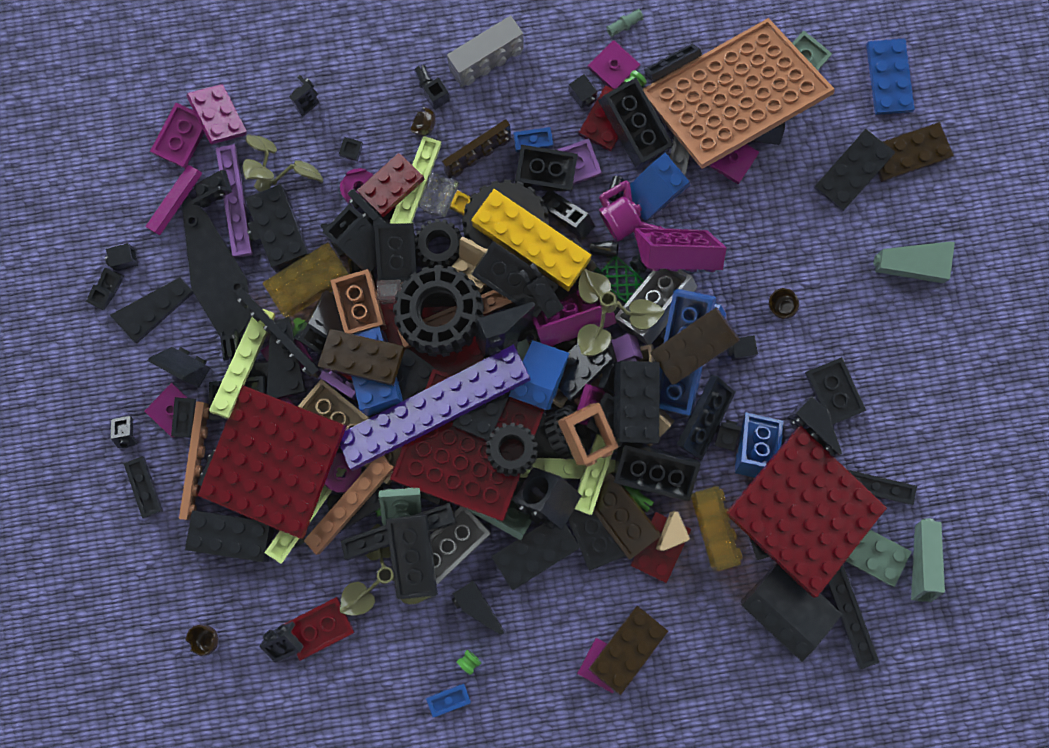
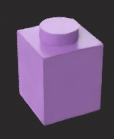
M628 333L612 340L617 362L638 361L643 358L636 336Z

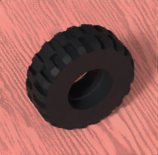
M497 180L491 182V185L488 187L486 185L480 187V192L474 193L470 197V203L466 204L465 214L462 218L465 238L474 241L484 249H488L493 240L472 226L471 219L492 190L495 189L549 226L548 211L543 204L542 198L537 196L535 190L531 187L526 188L524 183L519 181L516 184L511 183V180H504L503 183H498Z
M435 265V268L431 269L428 266L422 268V271L419 273L414 272L411 274V278L402 283L401 292L398 291L396 293L395 299L397 303L393 305L394 321L403 338L422 354L428 353L429 356L437 357V354H441L443 357L450 356L451 352L455 351L457 354L463 351L462 347L465 345L469 347L473 343L472 338L476 336L477 319L484 317L483 312L485 311L482 297L475 283L464 272H457L456 268L450 266L447 269L443 268L442 265ZM439 296L453 298L457 304V311L450 322L439 327L428 326L424 323L422 311L431 299Z

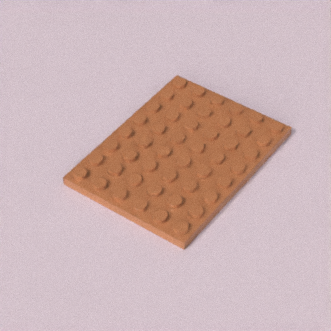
M769 18L643 88L655 112L701 169L834 94L832 85Z

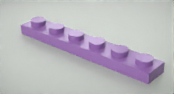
M235 145L217 147L219 171L224 170L227 172L232 192L224 198L232 256L237 258L253 255L251 240L247 233L249 226L237 149Z

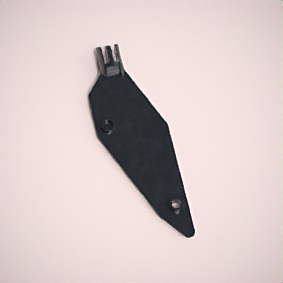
M187 196L182 203L191 289L220 336L223 361H228L229 358L232 360L241 341L240 334L252 317L250 315L251 309L249 307L245 309L237 301L239 296L235 293L241 287L249 294L248 281L207 213L199 206L192 205V199Z

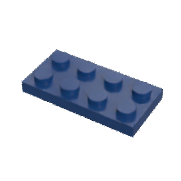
M906 39L868 41L866 47L875 115L913 112L915 107Z

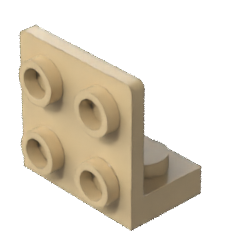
M462 237L460 239L459 258L452 267L456 268L457 272H464L475 283L478 291L481 293L487 285L472 276L471 272L487 249L477 245L472 240Z

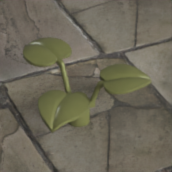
M246 136V141L252 148L264 151L265 153L263 165L251 159H246L243 163L245 180L257 179L254 187L258 191L267 190L272 184L276 185L277 181L291 169H294L301 176L323 183V178L319 171L313 165L300 160H296L294 164L289 165L274 179V174L266 168L269 152L276 153L277 151L275 144L262 136Z
M584 269L579 279L580 297L588 304H594L600 300L602 317L600 327L588 324L580 329L577 339L581 354L584 356H595L604 352L609 347L611 334L609 331L602 329L606 313L615 311L616 307H619L626 315L630 316L631 325L639 330H647L653 327L664 315V310L654 302L638 299L630 303V312L627 311L620 301H616L615 294L610 292L611 283L607 277Z
M376 524L372 529L381 527V525ZM390 546L366 554L369 560L380 559L381 568L377 572V580L368 589L361 582H352L347 585L341 596V613L355 616L368 612L375 603L374 596L369 592L379 583L388 584L391 580L394 581L393 571L389 567H385L383 558L391 557ZM419 597L400 600L405 604L413 605L430 597Z

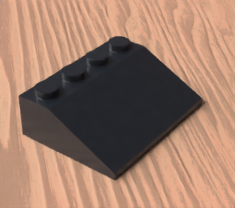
M777 563L741 600V606L801 662L817 648L842 616V613L821 594L817 598H813Z

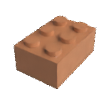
M368 269L330 280L345 333L356 334L380 326L382 330L387 329L373 276Z

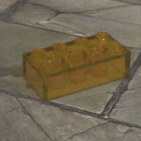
M329 242L264 281L263 285L281 314L286 318L295 315L319 300L325 290L328 292L333 291L330 280L349 275Z
M715 486L693 492L691 500L711 569L720 571L741 565L740 560L743 557L740 548H736L734 540H737L734 528H730L729 521L731 519L725 514L728 508L725 509L723 501H725L723 490H719V487Z

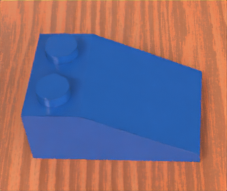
M665 152L630 184L632 202L640 205L642 209L640 211L641 217L646 222L690 186V182Z
M532 340L523 360L531 380L511 390L509 397L545 410H550L570 353Z
M745 412L736 454V474L755 478L782 446V420Z

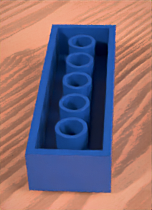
M682 289L673 291L664 343L714 309L717 297ZM703 366L672 385L660 368L659 409L690 416L694 411Z

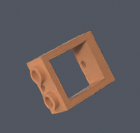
M599 403L590 404L558 420L577 465L591 466L597 462L596 459L608 457L613 454L612 451L618 448ZM593 416L606 446L586 455L573 425Z

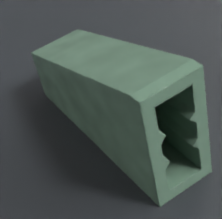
M955 242L882 249L874 257L873 265L876 266L875 272L945 283L950 280Z
M925 518L915 525L911 600L932 602L945 593L941 522Z

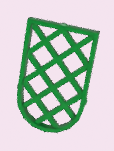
M618 256L613 257L601 270L603 272L606 269V275L604 276L608 279L616 278V284H611V287H616L617 293L612 288L611 292L624 303L629 300V296L634 294L628 293V286H635L636 291L638 286L644 282L640 275ZM615 260V266H609ZM617 260H618L621 264H623V266H618V265H617ZM615 268L616 275H609L608 269ZM618 268H625V275H618ZM627 269L633 274L627 275ZM625 277V284H618V278ZM628 277H635V284H628ZM626 286V293H619V287Z

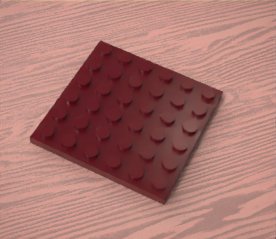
M433 369L425 390L453 375ZM510 397L496 428L502 427V424L505 423L506 425H511V423H515V425L521 424L524 428H528L535 437L545 409ZM454 420L403 445L390 477L391 481L410 488H420V491L499 521H504L521 474L514 477L513 475L505 476V474L497 472L491 466L486 453L487 441L452 426ZM509 439L500 447L501 456L508 461H515L524 453L522 442L516 439Z
M242 385L235 407L224 426L198 496L292 536L304 539L347 425Z
M799 426L725 514L813 598H817L887 507L838 460L831 456L802 426Z

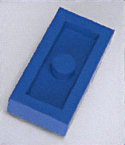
M551 127L513 132L516 153L520 152L521 145L553 148Z
M465 683L426 698L433 718L471 703Z

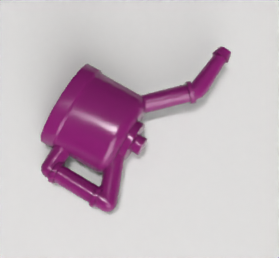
M627 180L619 182L618 185L599 196V200L603 205L602 208L598 209L599 214L616 242L623 240V238L633 233L634 228H662L660 225L656 226L641 222L640 211L642 209L639 204L636 205L632 202L630 183ZM623 191L624 197L622 196L612 203L609 202V198Z

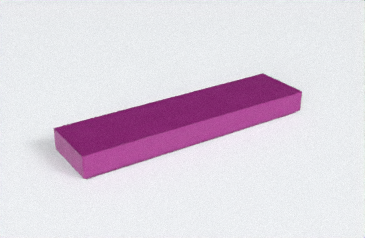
M187 165L145 226L159 236L201 177L202 173L198 169Z

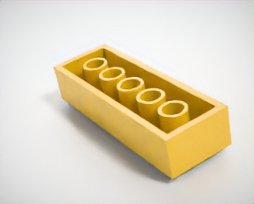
M495 189L492 190L471 219L472 226L527 264L531 265L534 263L539 272L556 282L566 291L570 290L591 260L590 253Z

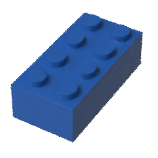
M380 326L354 334L388 342L386 333ZM352 376L359 409L366 416L385 411L403 401L397 376L394 386Z

